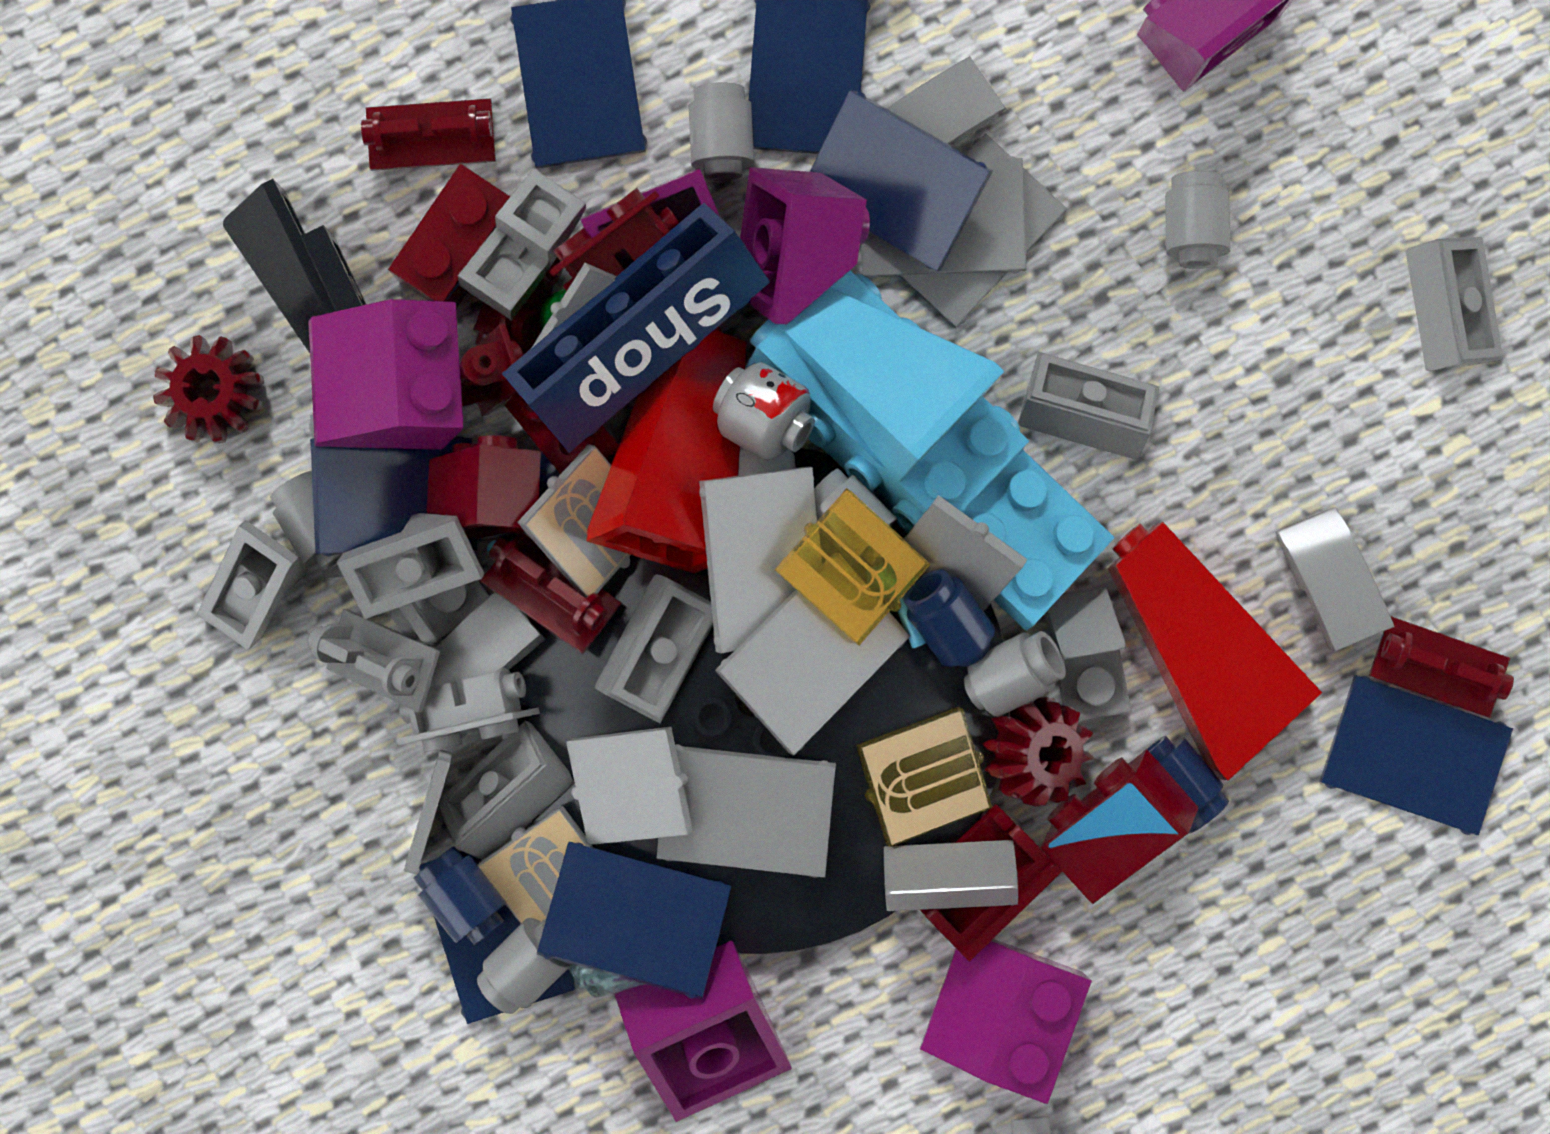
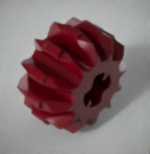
M200 335L193 336L190 343L191 356L180 348L173 346L168 351L170 358L177 364L173 372L166 368H157L155 370V377L169 384L168 389L161 390L153 395L155 404L161 407H172L166 414L164 423L172 429L185 425V438L198 443L204 437L206 431H208L213 442L218 444L225 443L228 435L226 422L237 431L244 433L249 429V424L239 414L243 407L259 412L263 406V402L247 395V391L264 385V377L261 374L246 372L251 366L254 357L246 350L238 351L232 355L233 343L225 337H218L210 349L204 337ZM206 377L215 382L220 381V384L213 385V388L220 392L212 402L202 397H197V395L205 393L198 386Z
M1041 696L1010 711V717L1002 715L991 718L999 734L997 739H990L982 744L989 751L995 752L996 757L984 770L989 772L992 777L1000 778L998 790L1002 791L1007 797L1022 800L1023 804L1040 807L1041 805L1046 806L1048 801L1054 803L1068 801L1069 786L1079 787L1086 785L1087 783L1080 772L1082 763L1087 764L1096 759L1083 749V745L1094 733L1088 730L1086 726L1078 725L1081 712L1076 711L1072 706L1060 705L1054 698Z

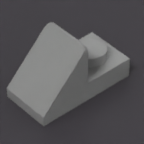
M424 513L412 515L402 532L344 552L337 561L364 619L482 579L484 575L458 517Z
M245 520L238 526L197 615L249 650L262 638L283 595L306 575L308 569L298 556Z
M1102 587L1061 595L1045 614L1049 635L1058 647L1065 664V677L1058 681L1063 705L1072 706L1076 711L1081 712L1079 721L1132 712L1120 649L1126 648L1125 639L1107 588Z

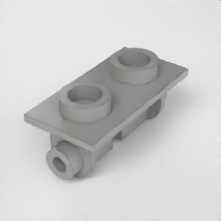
M343 609L339 625L318 626L311 632L308 646L313 651V655L317 660L328 663L326 669L414 711L423 712L440 654L439 650L373 620L364 619L362 615L348 609Z
M503 668L496 672L462 679L466 704H460L456 682L430 687L423 712L414 711L399 703L400 715L405 723H411L413 735L398 738L397 744L402 745L422 740L424 753L462 744L461 731L479 728L481 740L519 732L517 719L540 714L539 708L521 710L519 698L524 697L526 693L524 678L519 672L511 673L508 669Z

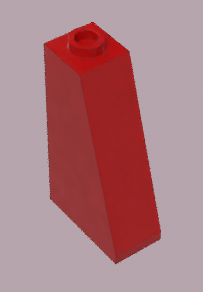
M717 327L695 349L686 353L653 381L643 393L637 396L589 523L587 542L694 574L708 568L699 481L738 476L740 446L720 433L717 423L718 414L713 411V403L726 377L738 367L745 370L746 341L724 334L721 328Z
M1164 522L1152 526L1148 531L1139 523L1112 548L1119 558L1107 569L1203 760L1219 779L1229 781L1323 692Z

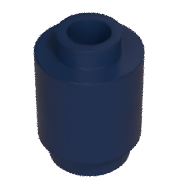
M938 569L924 574L910 585L903 597V601L908 607L907 618L942 665L966 667L978 662L987 654L990 649V641L995 633V627L959 578L950 577L945 570Z
M1165 735L1147 748L1199 807L1189 833H1193L1205 826L1228 805L1229 800L1221 792L1224 784L1184 737L1172 743Z
M455 846L440 855L413 878L422 889L418 896L455 943L467 936L472 944L476 945L504 922V919L497 911L507 902L472 857L467 855L463 858Z

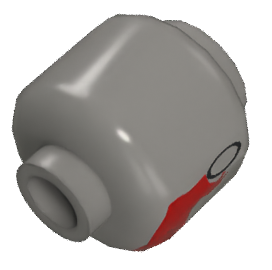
M762 362L750 365L745 370L740 367L734 369L723 381L713 403V411L718 414L717 423L720 433L725 438L764 460H773L782 455L787 449L793 452L798 451L807 441L815 423L814 417L809 415L811 404L809 390L804 385Z

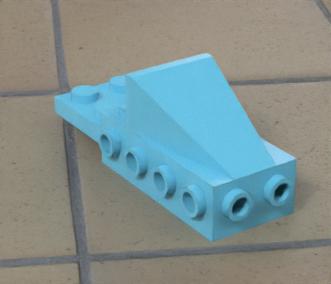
M850 270L788 324H774L768 319L750 339V342L756 348L745 369L750 365L762 362L804 385L809 390L811 398L809 415L814 417L815 423L808 439L830 455L846 471L848 477L855 475L898 518L896 523L906 533H909L939 495L975 522L985 523L989 527L990 533L1028 559L1023 568L994 599L1025 631L1035 625L1115 538L1023 450V447L1029 440L1020 432L1019 424L1015 418L1005 409L999 406H992L983 397L1005 371L994 361L925 331L908 318H900L882 301L878 288L864 275L854 274Z

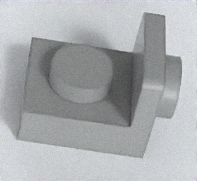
M476 580L393 609L389 613L404 635L415 640L420 638L424 644L434 646L446 638L491 595L481 581Z

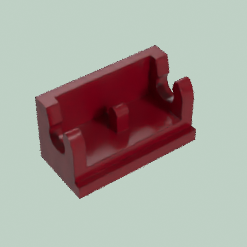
M997 804L993 805L955 843L1013 840L1018 879V905L920 910L969 962L1062 872Z

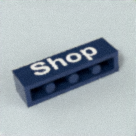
M705 203L701 204L614 278V282L557 326L502 373L569 453L586 438L595 434L607 420L633 398L643 393L653 381L686 353L695 349L706 336L733 313L743 308L753 296L770 283L735 230Z

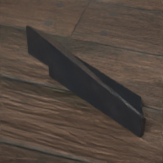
M274 179L262 183L223 220L224 229L309 353L308 321L311 317L367 305L335 236L324 225L305 233L286 191Z

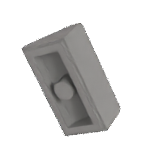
M1483 238L1436 239L1408 248L1406 256L1426 371H1438L1503 360Z
M1038 352L1018 424L1020 427L1137 460L1150 436L1160 386Z
M654 575L599 676L595 689L661 723L713 626L711 602L664 576Z
M526 720L519 726V732L511 733L446 792L438 803L455 848L481 860L512 840V834L517 828H525L574 783L565 765L535 727Z
M1013 840L884 846L887 911L1018 905V879Z

